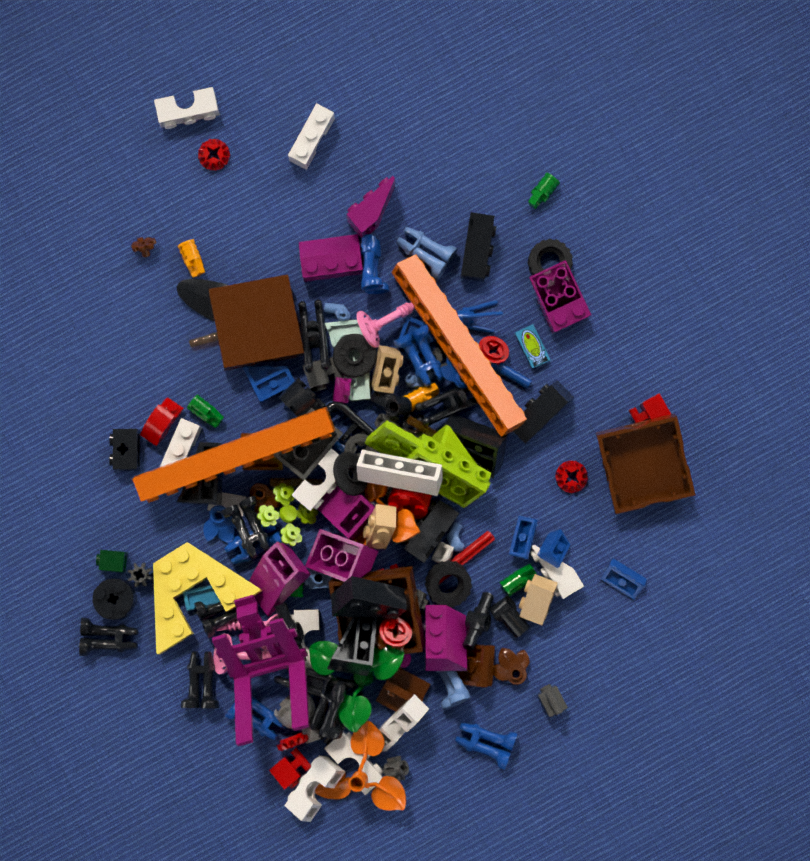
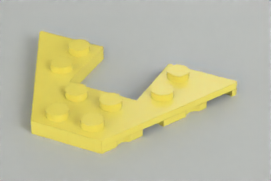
M188 542L153 563L156 653L160 655L194 634L175 598L205 579L209 580L226 612L236 608L234 600L250 595L255 596L262 592V589L211 558Z

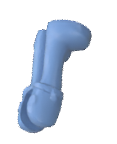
M406 227L403 232L414 239L415 243L412 245L400 237L396 243L405 251V254L412 256L416 254L420 260L431 268L432 277L438 280L446 269V263L449 264L453 260L458 249L454 246H442L430 240L423 232ZM422 245L428 248L429 250L440 256L445 262L428 254L419 247Z
M436 671L445 683L448 696L441 702L442 709L454 707L471 698L469 691L456 671Z

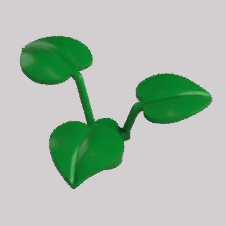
M319 641L310 646V662L312 668L318 674L330 675L334 672V670H328L327 667L338 647L336 643ZM389 645L379 650L375 646L373 665L368 676L354 674L353 679L359 687L353 693V697L345 695V700L338 711V716L347 729L356 733L371 715V703L366 697L357 696V694L364 689V686H369L373 682V671L375 677L379 680L391 678L402 664L404 650L400 651Z

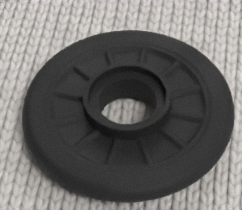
M361 334L344 336L337 342L333 350L335 367L341 374L351 378L362 377L369 373L374 367L377 358L376 348H373ZM353 350H357L360 353V358L357 361H351L349 358V354Z
M344 452L335 459L333 465L334 478L344 493L350 496H357L364 492L368 482L358 481L357 463L359 457L351 452ZM349 469L353 473V479L348 474Z

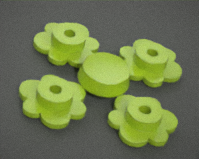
M281 483L273 489L275 501L283 505L280 512L275 511L272 505L268 507L262 505L259 507L257 518L261 520L263 527H268L269 525L275 526L276 520L280 517L284 522L288 523L280 531L282 534L281 541L284 544L289 543L290 546H295L296 543L302 541V535L299 534L300 528L295 527L292 522L297 517L301 519L303 524L307 522L314 524L318 511L314 508L310 511L302 504L299 505L298 510L289 505L295 499L292 496L294 489L292 486H286V484Z

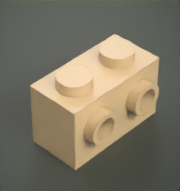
M379 345L371 380L374 391L394 394L395 386L399 382L398 370L403 363V355H401L399 348Z
M375 505L372 514L369 516L367 526L364 527L363 538H366V546L375 549L387 548L396 529V507Z
M536 574L532 581L528 580L524 592H527L526 598L522 597L519 608L522 609L519 617L543 625L558 583Z

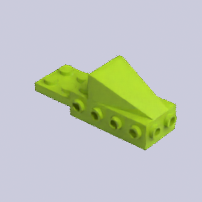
M386 420L366 438L365 444L382 454L442 465L443 480L439 494L463 508L486 493L490 486L491 472L476 464L448 425H445L432 437L422 434L417 438L412 433Z

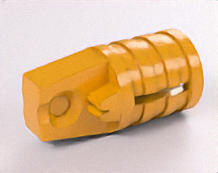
M194 239L179 244L177 247L192 277H199L205 273L202 258Z
M432 383L428 387H419L417 390L402 397L410 399L412 403L411 412H413L417 403L440 394L436 383Z

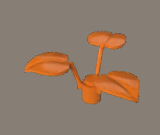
M367 483V487L364 490L365 497L370 502L376 500L378 504L386 505L380 498L385 496L387 486ZM402 509L396 514V529L391 537L394 542L401 543L407 541L420 532L409 510ZM362 532L355 542L366 545V538H363Z
M367 721L356 733L353 732L350 744L353 752L364 754L358 771L351 778H346L344 773L335 788H327L319 784L315 789V794L327 799H343L349 795L351 790L360 792L364 787L375 786L371 797L373 803L378 808L388 811L404 810L406 807V794L402 784L396 778L384 776L379 784L377 782L368 783V776L363 772L367 754L377 756L382 752L385 745L384 736L372 722Z

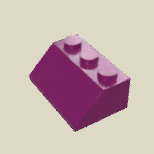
M358 234L299 242L304 282L363 273Z
M319 529L305 567L345 582L351 576L361 578L371 571L378 551L364 544Z
M425 605L426 671H467V650L462 646L466 637V615L447 605Z

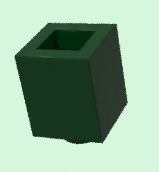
M100 550V554L96 556V566H99L98 570L126 572L128 552Z

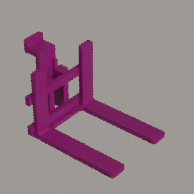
M253 595L234 600V604L237 607V619L244 632L239 634L240 644L232 646L225 634L213 637L212 643L217 649L216 654L218 658H222L228 668V675L230 678H234L237 746L253 742L251 679L281 669L289 668L292 729L297 731L308 728L309 710L305 661L308 652L305 648L299 649L294 637H297L295 628L289 630L283 618L270 621V626L266 627L258 613V603ZM266 646L272 657L262 659V651L259 647ZM246 651L252 663L243 665L237 653Z

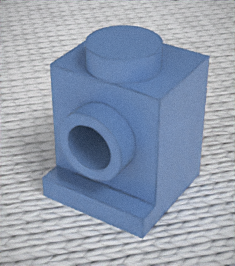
M307 569L311 575L305 580V586L309 585V589L329 587L328 583L332 577L312 569ZM317 574L322 575V581L316 582L315 576Z

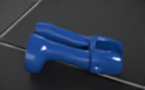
M366 234L361 240V255L364 257L361 289L367 294H384L389 292V285L378 277L379 257H381L380 240L372 234Z
M427 324L411 332L426 363H422L410 334L393 341L397 348H402L407 353L416 371V377H419L426 387L431 385L429 376L426 373L429 369H432L438 381L443 379L440 370L441 363L435 358L427 342L426 336L429 333Z
M277 524L275 526L269 525L268 527L261 525L263 531L267 534L278 529ZM280 531L268 537L270 548L276 542L283 543ZM240 536L234 537V540L224 547L226 552L235 550L237 547L240 548L242 554H238L231 559L233 565L251 560L246 549L242 548ZM260 542L253 545L256 549V554L264 551L260 546Z
M252 689V709L264 717V720L261 721L252 714L253 727L259 731L261 736H266L276 741L280 736L274 730L268 728L273 722L284 730L286 727L278 721L272 710L265 707L253 696ZM235 702L225 715V717L231 720L235 718Z
M461 723L459 728L473 735L471 740L456 736L455 742L465 747L467 751L473 750L494 758L497 761L498 767L505 770L511 752L481 743L479 739L482 738L512 751L518 733L509 732L506 735L483 729L478 724Z

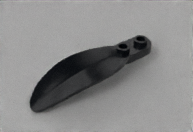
M186 279L178 283L177 293L190 308L214 321L209 289L227 286V284L203 279Z

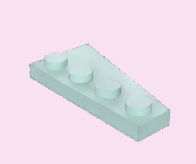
M357 320L325 323L333 347L346 335H363ZM353 350L350 352L349 358L351 361H357L360 358L359 351ZM370 372L362 377L351 378L350 400H370Z

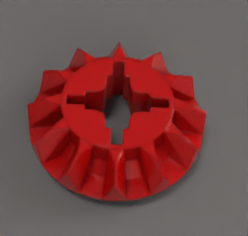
M209 139L202 143L200 149H198V159L201 165L208 170L222 169L229 161V148L219 139ZM208 149L212 151L218 150L217 155L220 160L215 157L209 158L210 153Z
M487 336L479 342L480 350L489 359L491 364L495 363L498 366L508 358V346L500 338ZM497 348L496 353H489L490 350Z
M566 461L558 467L555 478L558 486L563 491L574 493L584 488L588 481V472L581 463ZM565 470H567L570 473H573L576 470H578L577 475L575 476L578 483L574 480H571L570 482L568 481L566 483L565 481L568 478V474Z
M400 617L397 619H385L379 628L380 638L383 639L384 644H389L392 648H401L408 644L412 636L410 625ZM395 627L398 633L396 638H394L392 633Z
M296 734L279 741L280 744L276 746L278 750L284 751L307 742L309 739L308 734Z

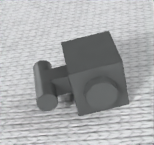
M333 357L329 358L331 366H329L327 371L322 370L321 360L313 362V371L311 373L305 371L311 390L316 392L326 390L327 385H330L328 378L330 375L334 374L335 379L336 377L343 378L334 365Z
M547 684L540 688L541 692L537 695L549 717L555 714L558 715L568 708L556 685L551 686V684Z

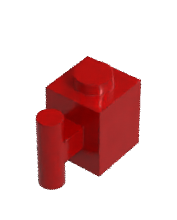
M660 393L640 404L643 410L640 414L636 407L629 410L635 423L671 414Z
M297 747L290 752L295 758L292 762L285 756L269 770L284 790L288 786L292 789L299 783L300 780L298 778L302 774L297 768L300 765L305 771L311 768V764Z

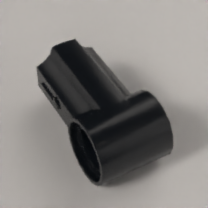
M379 391L371 394L370 401L372 405L386 411L389 416L407 415L412 410V403L407 397H398L392 393Z
M509 596L503 597L490 607L492 616L498 622H503L515 638L521 636L529 629V624L524 618L519 617L520 614L517 611L516 604Z

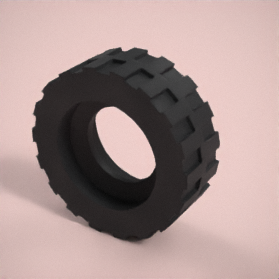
M557 239L542 240L540 243H537L531 250L528 259L529 271L532 273V276L544 270L540 260L547 252L557 254L560 258V263L566 260L571 270L573 257L569 247L567 248L565 243H561Z
M446 560L432 566L433 568L428 571V575L425 578L426 591L431 600L436 605H447L451 608L456 605L459 606L463 601L465 602L471 593L472 580L463 565L458 564L456 561ZM447 575H453L458 580L457 588L451 593H444L439 589L440 580Z

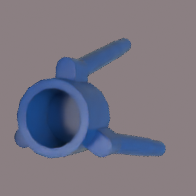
M495 300L458 310V317L468 329L494 333V329L471 324L474 323V318L503 315V312L474 314L475 310L496 305L498 301Z

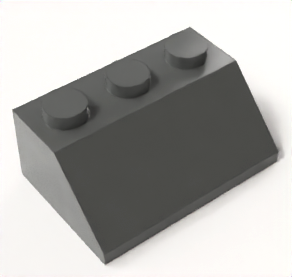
M311 407V409L307 413L313 412L315 410ZM334 426L335 431L331 433L332 436L320 440V437L313 439V443L301 447L299 444L293 446V451L282 454L280 451L273 455L302 480H305L341 437L343 432Z

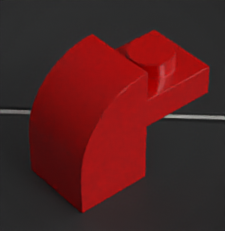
M167 397L151 413L140 435L157 446L167 435L172 423L179 417L184 408Z

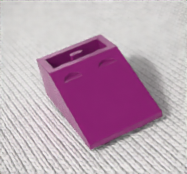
M394 176L390 179L388 177L383 179L378 184V189L374 192L370 190L363 196L364 200L361 203H354L348 208V213L346 214L347 221L361 239L364 235L371 234L379 227L395 188Z
M566 260L529 277L552 334L591 316Z
M337 485L330 494L326 492L321 499L324 502L319 506L318 510L348 539L355 541L364 531V527L367 526L369 516L372 514L375 505L362 494L350 496L344 493Z
M276 542L262 556L249 582L262 589V592L254 597L267 616H270L275 611V606L282 604L311 574L289 545Z

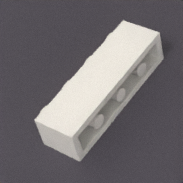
M362 450L357 463L358 481L438 496L443 480L442 465Z

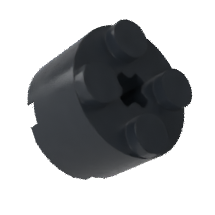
M299 377L281 393L279 399L297 417L306 414L311 407L314 410L326 407L319 398L315 400L317 396L309 387L304 389L307 385Z
M107 579L101 582L93 592V606L100 616L110 620L127 617L131 614L137 602V594L134 587L122 579ZM113 594H114V596H118V597H119V599L116 600V603H115V602H111V599L113 598Z

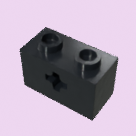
M113 429V434H110L109 437L110 446H113V454L109 456L110 466H113L115 471L140 470V430ZM124 445L125 447L129 448V451H126L125 455L124 453L120 452V449L124 448Z

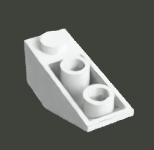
M536 545L531 546L532 551H530V554L535 562L539 561L543 568L540 571L544 578L558 583L554 593L556 597L560 596L561 599H564L584 587L572 567L563 562L560 567H554L538 557L539 547Z

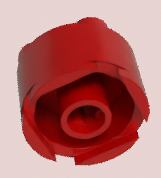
M392 487L387 506L396 507V514L402 509H407L412 513L414 520L421 519L427 514L432 495Z

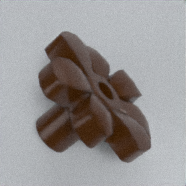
M139 237L137 241L131 244L132 250L134 252H142L143 257H149V250L154 249L156 239L151 237L143 239V237Z

